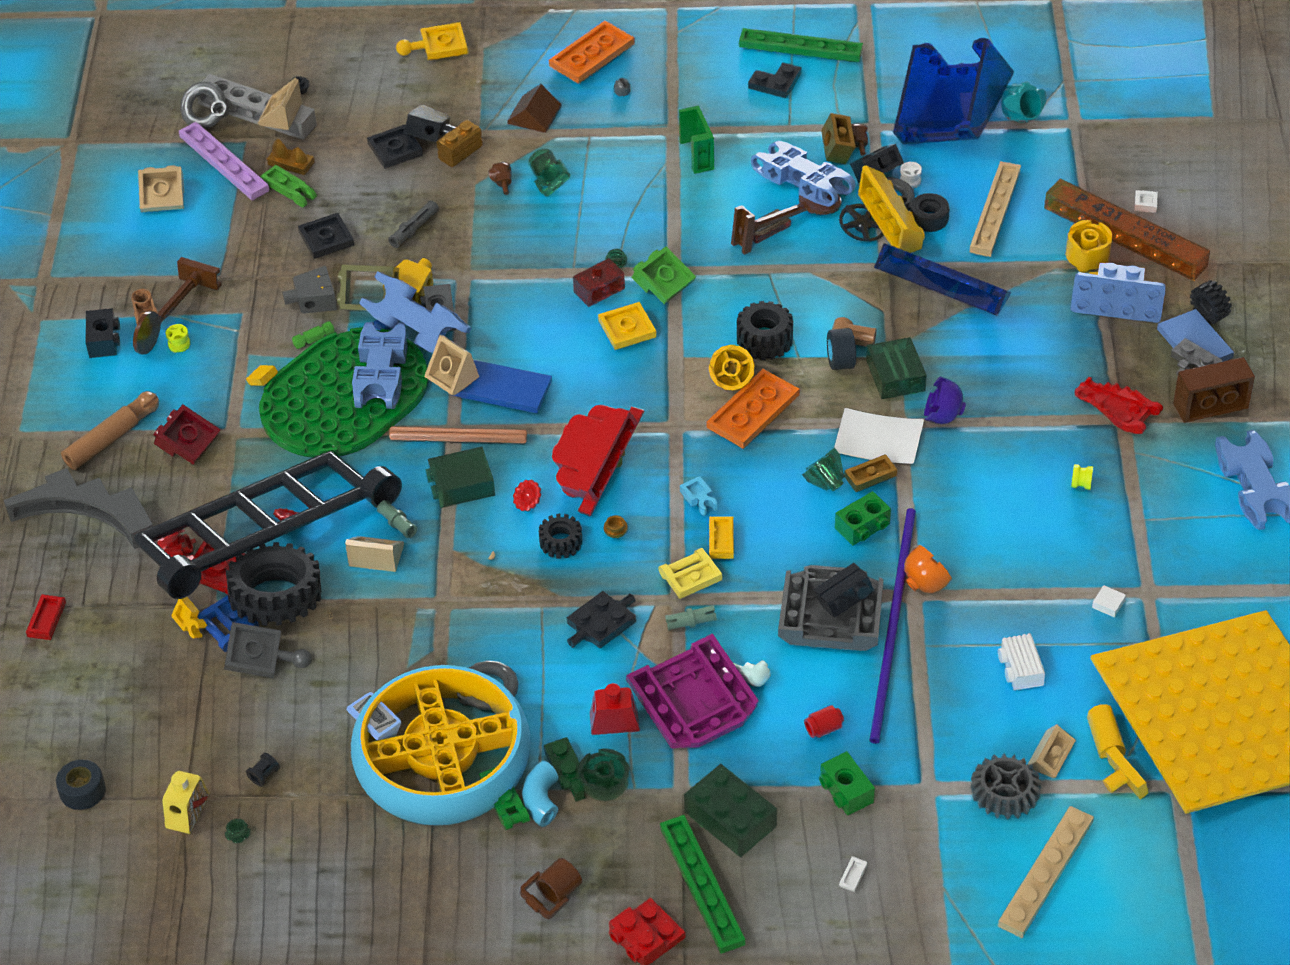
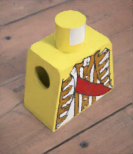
M177 771L171 777V782L162 800L165 827L167 829L191 833L209 796V792L199 775Z

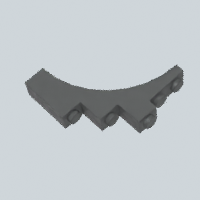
M67 468L45 476L46 484L3 500L11 522L46 513L85 515L114 527L127 538L134 549L138 548L134 542L135 535L153 527L132 487L109 496L100 478L77 486Z

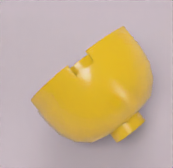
M726 345L714 352L710 360L709 372L717 386L724 390L736 391L751 382L755 372L753 357L746 349L736 345Z

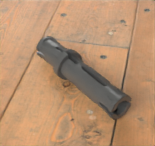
M429 200L413 217L399 225V229L388 238L389 243L394 248H398L407 238H412L415 235V231L438 212V205L434 201Z

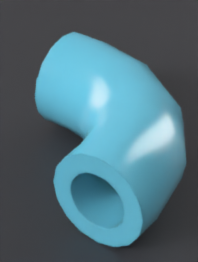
M541 761L532 769L525 779L522 790L524 806L528 814L540 827L550 824L558 813V807L548 797V790L559 778L556 770L547 761Z

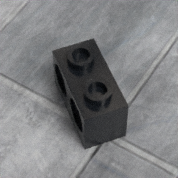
M891 144L869 153L850 163L858 183H860L863 166L867 165L882 173H886L900 166L904 161L897 145Z

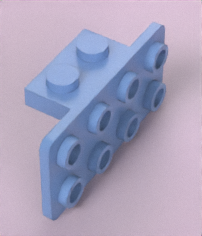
M1100 263L1098 275L1087 273L1075 274L1070 309L1076 313L1158 323L1161 320L1166 285L1159 282L1144 281L1145 268L1122 266L1114 263Z

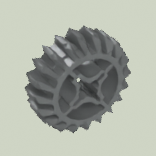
M1003 753L1001 758H998L995 754H993L991 760L984 758L982 764L977 765L971 777L970 790L973 793V800L978 801L979 809L986 808L987 815L994 812L996 818L1000 815H1005L1007 820L1010 818V815L1019 818L1021 812L1027 815L1030 808L1034 809L1040 798L1042 784L1041 780H1039L1038 771H1034L1033 764L1026 765L1025 758L1016 760L1015 754L1011 758H1007L1005 753ZM989 780L992 782L991 788H988L986 785ZM1022 784L1026 788L1023 793L1019 790V786Z

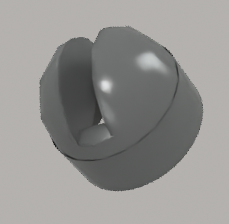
M625 78L616 80L614 83V93L618 96L628 95L630 93L629 81Z

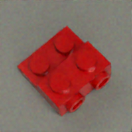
M651 897L634 910L628 907L609 921L608 933L612 941L617 945L621 944L626 949L629 958L640 965H650L686 938L685 931Z

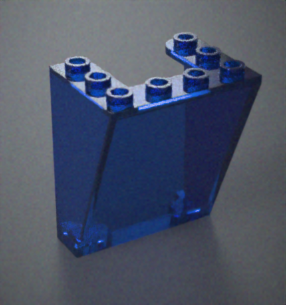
M979 38L973 41L972 49L979 56L980 61L969 64L949 65L930 43L912 46L893 134L902 144L977 140L980 138L1014 74L1013 69L988 38Z

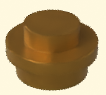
M618 515L610 516L604 523L605 534L612 538L622 537L628 530L626 521Z

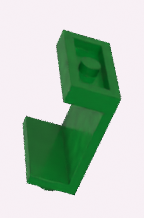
M699 105L679 109L680 144L691 142L693 173L714 170V136Z

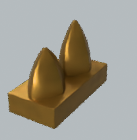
M279 138L273 143L272 152L267 158L269 166L277 165L284 170L304 176L315 163L314 156L305 154L299 147L293 150L287 149Z

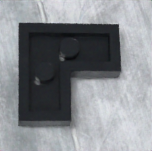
M782 62L775 75L755 70L748 81V89L787 98L802 73V67Z

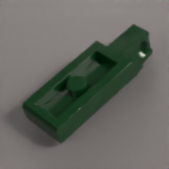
M568 737L544 744V752L549 763L558 774V783L561 789L565 791L570 789L576 802L585 799L583 785L587 784L586 776Z

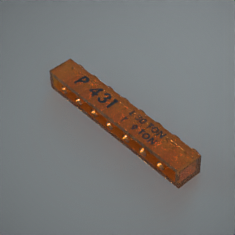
M1061 178L1046 192L1044 209L1073 223L1083 220H1092L1091 223L1097 225L1099 222L1103 223L1112 232V242L1192 281H1195L1208 267L1210 250Z

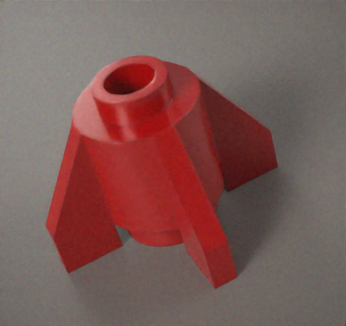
M185 529L159 539L157 544L171 557L184 555L192 560L195 556L194 554L189 555V553L193 552V544L196 543V539H190L187 534H180L185 532Z

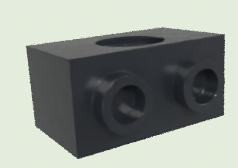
M113 308L86 311L85 343L89 358L116 355V346H120L119 333H116V330H120L119 317H115Z

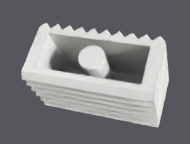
M1029 633L1022 636L1018 635L1017 637H1004L1001 648L998 649V657L1000 663H1005L1006 681L1012 683L1013 690L1044 686L1045 671L1032 635Z

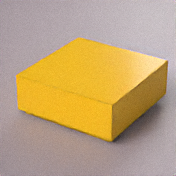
M260 365L246 380L249 385L265 386L278 371L275 366Z

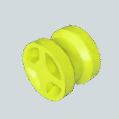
M174 324L167 328L165 333L168 340V348L177 353L187 350L190 346V338L188 337L186 326Z
M1074 464L1071 488L1081 486L1086 490H1090L1093 466L1082 468Z

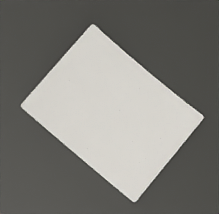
M845 408L833 451L869 460L886 454L892 463L913 464L924 419L888 417Z

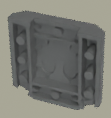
M809 565L805 566L804 571L791 574V570L786 571L778 637L790 645L866 651L878 645L884 579L879 577V581L869 577L874 592L836 618H833L821 606L814 589L845 568Z

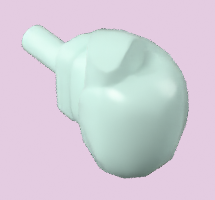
M763 660L756 665L747 662L744 666L733 663L744 680L752 686L761 687L771 676L768 664Z

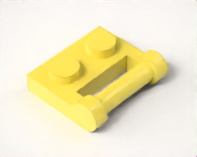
M703 548L695 550L694 554L669 565H661L658 568L661 577L664 580L666 579L679 599L722 580V573Z

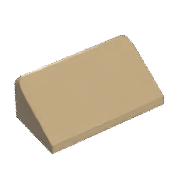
M1056 724L1046 730L1028 764H1033L1034 771H1038L1051 778H1056L1076 740Z

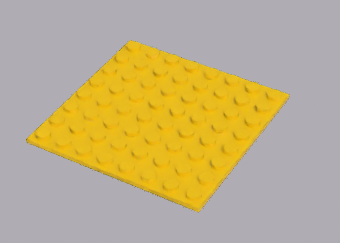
M1267 610L1091 655V661L1185 814L1290 785V644Z

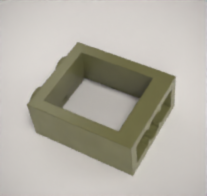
M342 265L338 273L341 289L337 295V304L340 305L341 310L367 311L360 304H349L351 271H378L392 278L399 279V268L390 266ZM384 286L383 299L385 298V295H386V288H385V286Z

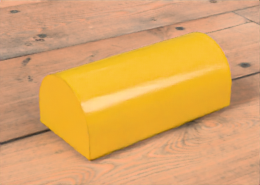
M1102 704L1091 708L1088 711L1087 720L1100 759L1107 758L1106 751L1113 746L1122 755H1125L1126 749L1112 707Z

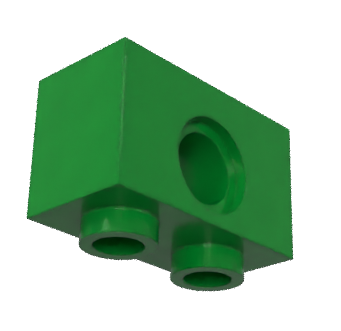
M847 751L821 763L820 784L825 790H829L835 805L838 808H842L847 816L874 803L875 787Z

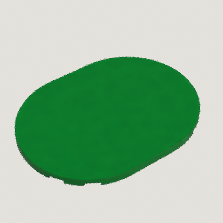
M363 327L350 328V331L339 334L335 332L313 343L280 369L263 389L264 393L259 401V414L262 426L274 443L300 456L313 458L327 451H332L340 457L364 449L390 430V427L396 425L407 416L422 400L428 386V379L424 377L427 364L423 353L412 341L406 338L408 349L405 364L394 363L393 366L401 368L402 376L400 398L394 409H387L386 402L381 398H372L362 408H355L352 386L355 366L366 367L367 363L360 362L358 351L360 334ZM381 329L379 332H389L390 330Z

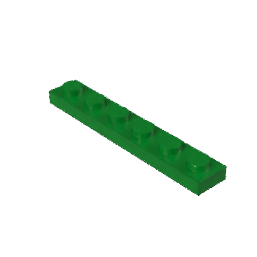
M748 28L742 29L739 38V47L850 62H859L863 50V43Z
M685 815L661 822L660 830L720 954L745 946L746 939Z

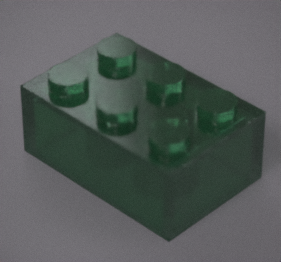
M721 763L684 794V812L740 858L777 827V808Z

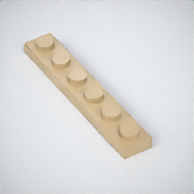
M1000 161L973 236L969 253L991 257L1021 172V165Z
M1072 806L1068 808L999 919L998 927L1023 938L1091 827L1094 816Z

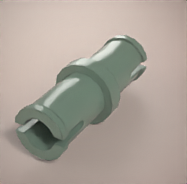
M388 500L380 502L377 511L388 520V524L392 528H397L406 538H411L416 534L417 526L406 518V514L402 510H397Z
M714 605L695 610L688 608L686 612L665 615L668 631L686 626L693 628L695 624L716 621Z

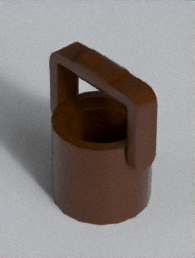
M558 858L542 874L537 871L521 886L520 895L526 900L525 903L536 913L539 912L544 918L551 919L569 902L567 897L582 884V878L569 861ZM533 883H536L540 893L556 906L548 911L527 889Z

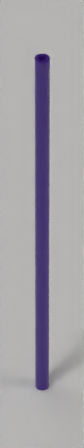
M909 508L906 511L869 739L873 744L880 742L906 578L904 563L910 553L916 510L913 508Z

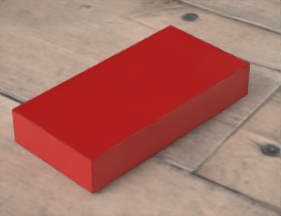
M41 594L26 630L27 637L44 640L52 639L66 604L65 597Z

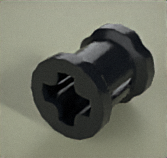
M263 753L257 764L253 768L249 767L246 770V774L254 784L262 787L272 772H277L280 769V765L273 756Z

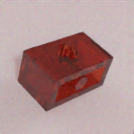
M610 258L573 276L574 293L588 307L625 289L624 272Z

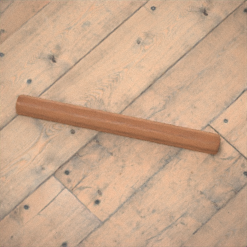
M392 426L389 430V437L391 440L525 444L527 442V431L518 429Z

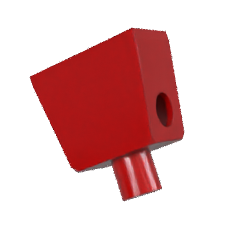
M611 683L605 689L594 691L590 709L591 735L640 732L638 709L630 688H620L618 684Z

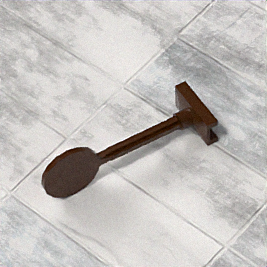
M828 194L827 199L832 201L831 195ZM799 195V204L755 220V215L742 205L735 207L731 244L733 246L738 244L742 246V253L744 255L750 253L753 233L757 232L760 228L805 211L823 215L834 213L841 207V197L838 195V201L828 207Z
M181 257L177 261L179 279L186 282L162 307L158 314L154 311H147L141 316L133 335L134 350L141 355H145L152 350L158 339L161 323L193 288L201 285L218 290L222 286L221 282L217 281L220 268Z

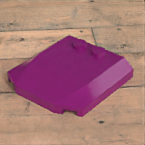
M713 633L692 643L691 649L652 668L646 665L626 675L627 683L670 748L701 747L743 726L758 706L759 700Z

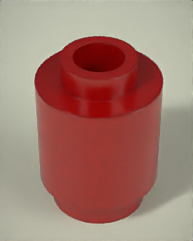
M833 705L809 714L808 718L804 719L805 728L812 738L816 736L820 738L842 728V722H844L841 710L839 708L835 709Z

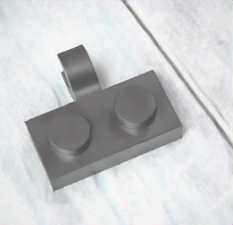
M1186 338L1171 350V357L1179 361L1177 366L1180 369L1176 372V375H1178L1179 371L1223 361Z

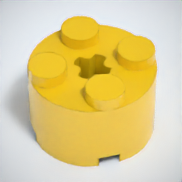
M1083 220L1076 222L1070 228L1065 254L1067 260L1077 267V270L1080 272L1098 269L1100 263H1109L1112 232L1103 223L1099 222L1097 225L1092 224V220Z

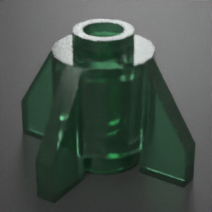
M835 447L815 463L809 465L806 468L807 471L802 474L807 482L826 491L829 489L835 491L844 484L842 479L845 475L843 473L841 456Z

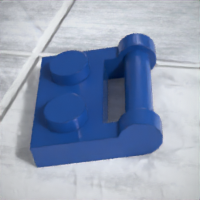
M228 595L201 611L197 616L206 622L207 626L205 629L218 641V646L224 652H227L230 633L225 635L211 621L212 618L216 617L229 631L232 622L259 627L257 620L254 623L248 622V616L241 619L238 617L237 610L232 611Z

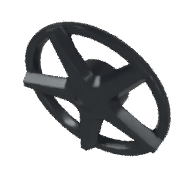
M864 204L846 205L839 216L840 226L851 238L858 241L871 242L880 239L884 235L881 232L878 236L870 238V228H880L875 221L871 220L872 216ZM861 208L866 209L867 211L864 213V215H861L854 209ZM846 212L850 213L854 221L843 224V216ZM855 228L857 231L862 232L863 238L851 234L847 229Z

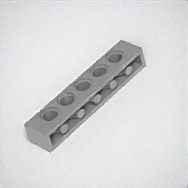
M211 74L202 81L212 82L218 85L224 92L226 103L230 108L229 115L258 124L272 96L271 94ZM201 94L197 96L200 105L211 108L214 101L210 95ZM301 105L289 130L267 128L304 140L317 125L315 110Z

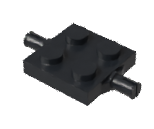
M604 591L600 592L566 617L567 624L577 632L567 639L568 644L574 648L581 641L586 640L601 649L637 622L636 615L627 609V607L636 602L635 597L629 593L622 600L618 601Z

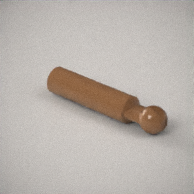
M145 391L133 402L121 407L61 452L64 462L72 470H77L135 427L138 421L146 415L155 412L159 407L158 396L151 391Z

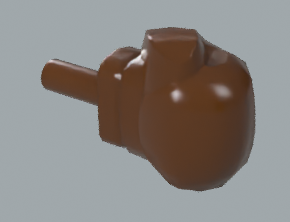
M861 123L851 124L855 147L859 148L860 154L864 156L866 155L864 147L868 144L866 133L868 128Z
M508 162L493 164L492 168L488 171L489 177L499 187L503 188L504 195H508V185L512 183L511 166Z

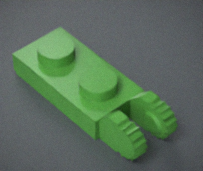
M277 165L260 176L269 187L290 200L293 199L295 204L300 207L307 205L306 198L314 200L317 197L314 189Z

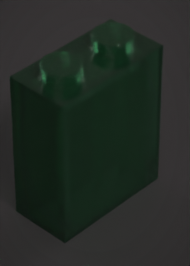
M911 337L867 345L866 362L881 400L926 391L927 375Z
M482 446L428 459L429 468L425 469L427 482H432L433 486H430L433 500H438L440 508L495 496L494 479Z

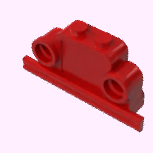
M596 405L591 408L588 416L577 414L565 425L558 444L553 448L552 459L559 467L556 480L563 492L568 497L584 498L578 509L579 513L587 516L592 515L644 410L632 406L628 411L622 408L615 409L605 405Z

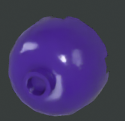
M938 377L933 385L937 387L936 390L928 395L924 416H927L925 418L926 421L941 425L952 422L957 415H962L966 403L963 402L961 388L955 382L944 377Z

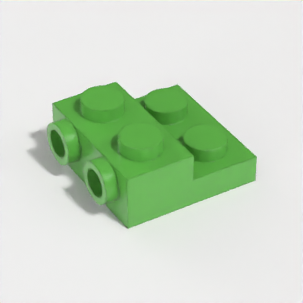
M667 246L660 251L657 249L653 251L646 262L640 261L633 268L634 274L632 276V279L646 293L651 291L663 304L694 282L696 278Z

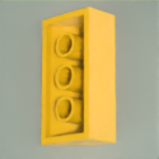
M867 165L863 166L858 196L897 256L900 257L922 249L923 239L925 238L924 231L915 222L912 212L908 211L905 207L902 197L898 196L895 192L892 182L886 178L884 173Z

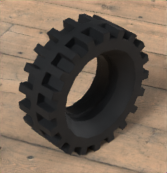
M273 542V546L268 547L263 544L259 546V549H252L247 551L245 555L240 554L236 556V562L230 561L229 570H226L228 600L231 604L232 611L237 610L238 617L241 619L248 616V622L254 623L256 620L261 621V624L265 626L268 625V622H276V626L282 625L284 620H289L292 623L296 621V616L306 617L308 609L315 610L317 607L316 601L320 602L322 590L318 560L314 561V555L311 552L305 554V548L301 546L298 549H294L291 543H287L286 547L279 546V542ZM270 580H286L295 584V586L287 590L277 592H261L254 589L257 585Z

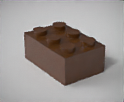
M1244 357L1179 371L1173 404L1184 423L1248 409L1255 375Z

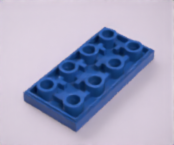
M473 360L479 377L458 394L452 395L538 414L552 383V376Z

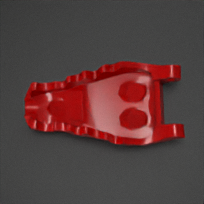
M1091 377L1081 382L1074 392L1078 399L1094 406L1115 426L1134 434H1142L1146 430L1144 421L1150 415H1159L1163 410V406L1159 402L1147 399L1138 390L1132 391L1128 386L1120 388L1118 383L1111 385L1109 382L1105 385L1093 382Z

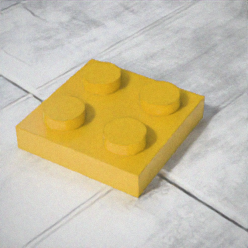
M640 302L598 314V321L614 350L657 337L656 329Z

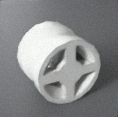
M915 162L902 164L900 179L907 182L912 188H917L921 184L920 175L922 167Z

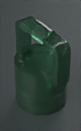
M540 149L530 156L528 163L536 177L534 183L545 197L550 196L570 178V173L560 159L557 160L551 150Z

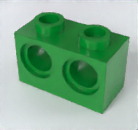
M872 491L835 513V529L853 546L860 541H865L877 531L885 529L890 524L891 508Z

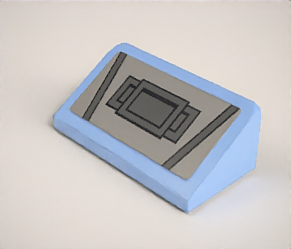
M369 692L349 705L346 710L357 720L363 707L374 693ZM381 701L369 719L368 732L376 740L395 737L400 728L401 720Z

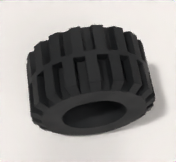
M759 301L757 304L755 302L751 303L750 307L745 306L743 311L739 312L737 318V344L746 349L753 359L761 358V360H766L770 358V360H773L776 356H783L784 352L787 353L793 344L792 314L789 313L787 308H782L781 304H774L771 301L768 303ZM758 328H769V330H761Z

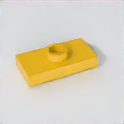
M709 517V557L711 559H734L733 517Z

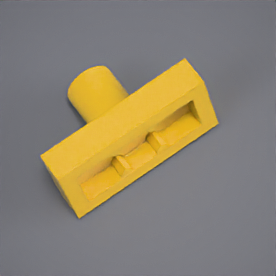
M1113 746L1107 750L1108 762L1115 770L1114 773L1103 780L1109 792L1113 793L1124 784H1127L1139 799L1148 795L1145 780L1118 749Z

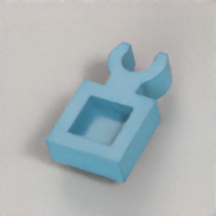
M700 476L680 485L681 494L691 506L698 504L699 512L702 515H707L706 506H711L714 511L717 510V501L712 497V490Z

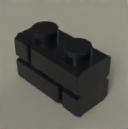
M852 563L816 587L814 592L821 606L833 618H836L873 593L874 588L867 574L855 563Z

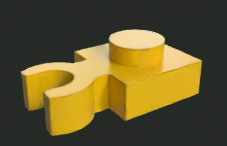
M188 597L178 599L171 617L183 631H188L193 639L202 638L203 635L200 633L199 628H206L207 624L203 619L197 617L199 610Z

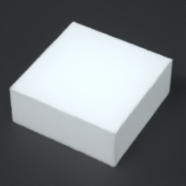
M1136 190L1134 211L1156 213L1158 192Z
M1103 585L1093 601L1092 608L1115 618L1125 602L1126 595Z

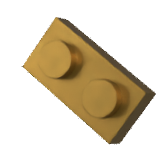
M886 454L844 470V477L855 492L897 476V468Z

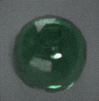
M606 748L598 749V753L592 755L591 753L586 754L580 761L578 768L581 788L589 797L597 801H612L620 797L628 788L630 780V766L626 762L624 755L616 750Z

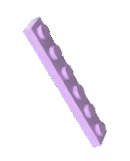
M197 122L179 130L181 139L248 198L254 200L269 192V185Z

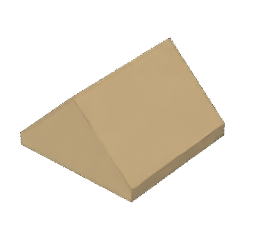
M294 78L270 97L258 121L260 126L289 130L302 104L298 79Z
M439 335L424 377L449 394L456 395L475 381L479 374L471 353L445 336Z
M362 536L346 539L348 564L350 567L396 572L404 541Z

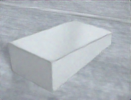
M852 856L839 886L855 892L868 867V863Z

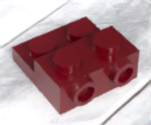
M182 404L178 410H172L167 417L168 422L164 426L161 424L153 434L156 437L154 445L172 457L176 453L194 465L218 437L221 429Z

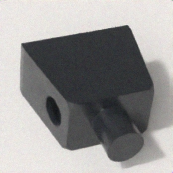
M420 105L408 114L404 134L436 142L456 127L449 125V115L425 105Z

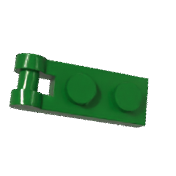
M496 767L479 773V779H483ZM514 786L511 790L508 789L494 803V809L505 831L513 828V825L521 822L524 824L530 821L528 811L523 806Z

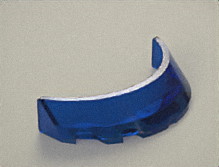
M883 243L874 266L875 269L954 298L995 316L999 315L1011 294L1010 291Z

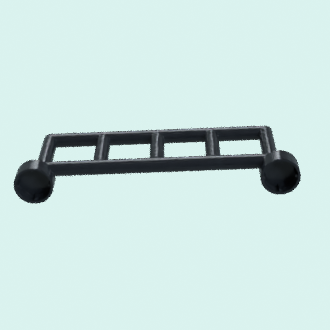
M327 451L143 530L135 535L134 542L160 566L157 573L158 585L170 597L183 599L196 590L201 581L202 571L364 499L376 508L384 500H388L392 504L401 492L402 482L397 475L385 466L375 467L363 477L334 452ZM329 466L354 488L329 500L322 501L298 479ZM284 486L304 503L308 509L276 522L256 505L252 499ZM237 506L262 529L228 543L203 520ZM189 527L214 550L190 560L184 555L171 557L155 541Z

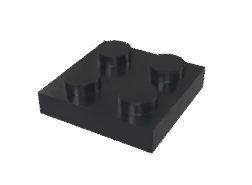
M405 124L367 137L369 147L384 169L423 155L422 147L415 137L404 134Z
M339 213L298 226V231L314 259L355 246L354 239Z

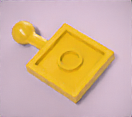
M460 22L421 28L423 41L409 42L403 39L396 45L397 52L402 56L409 55L412 50L425 49L428 60L468 54Z

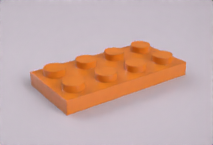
M603 21L549 59V66L579 84L634 45V37L607 21Z
M762 369L752 378L748 385L738 391L707 421V428L744 449L799 396L800 389Z

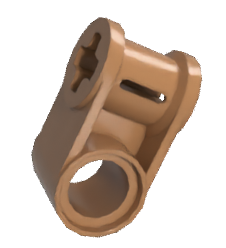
M138 289L132 293L131 299L136 324L145 312L154 311L157 313L149 290Z

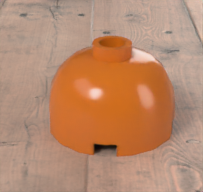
M918 545L906 557L904 571L908 578L905 581L914 591L920 589L924 593L938 592L949 584L952 577L941 562L937 563L932 558L934 555L921 545Z

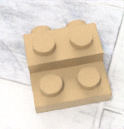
M170 165L165 168L156 169L148 167L144 170H138L141 212L184 209V177L181 167Z

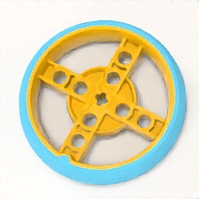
M435 665L418 668L401 674L383 685L363 707L356 720L351 739L352 765L365 792L381 808L392 815L424 825L461 823L481 816L493 809L494 803L498 801V798L508 789L511 790L513 786L515 788L525 771L530 752L528 722L520 704L510 691L497 680L484 673L454 665ZM457 693L464 697L473 696L487 703L491 707V711L496 715L469 720L460 712L444 709L442 698L458 699ZM381 701L395 715L411 705L418 704L420 715L412 720L404 735L374 741L375 738L368 732L367 726L370 717ZM510 746L504 759L490 774L465 787L462 773L473 764L477 753ZM412 768L417 774L425 778L437 780L440 792H422L408 789L392 782L383 774Z

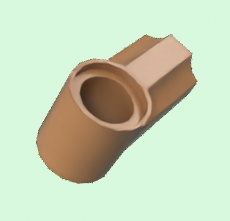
M845 317L835 319L832 329L850 328L853 331L856 345L874 347L876 328L853 325L852 321Z

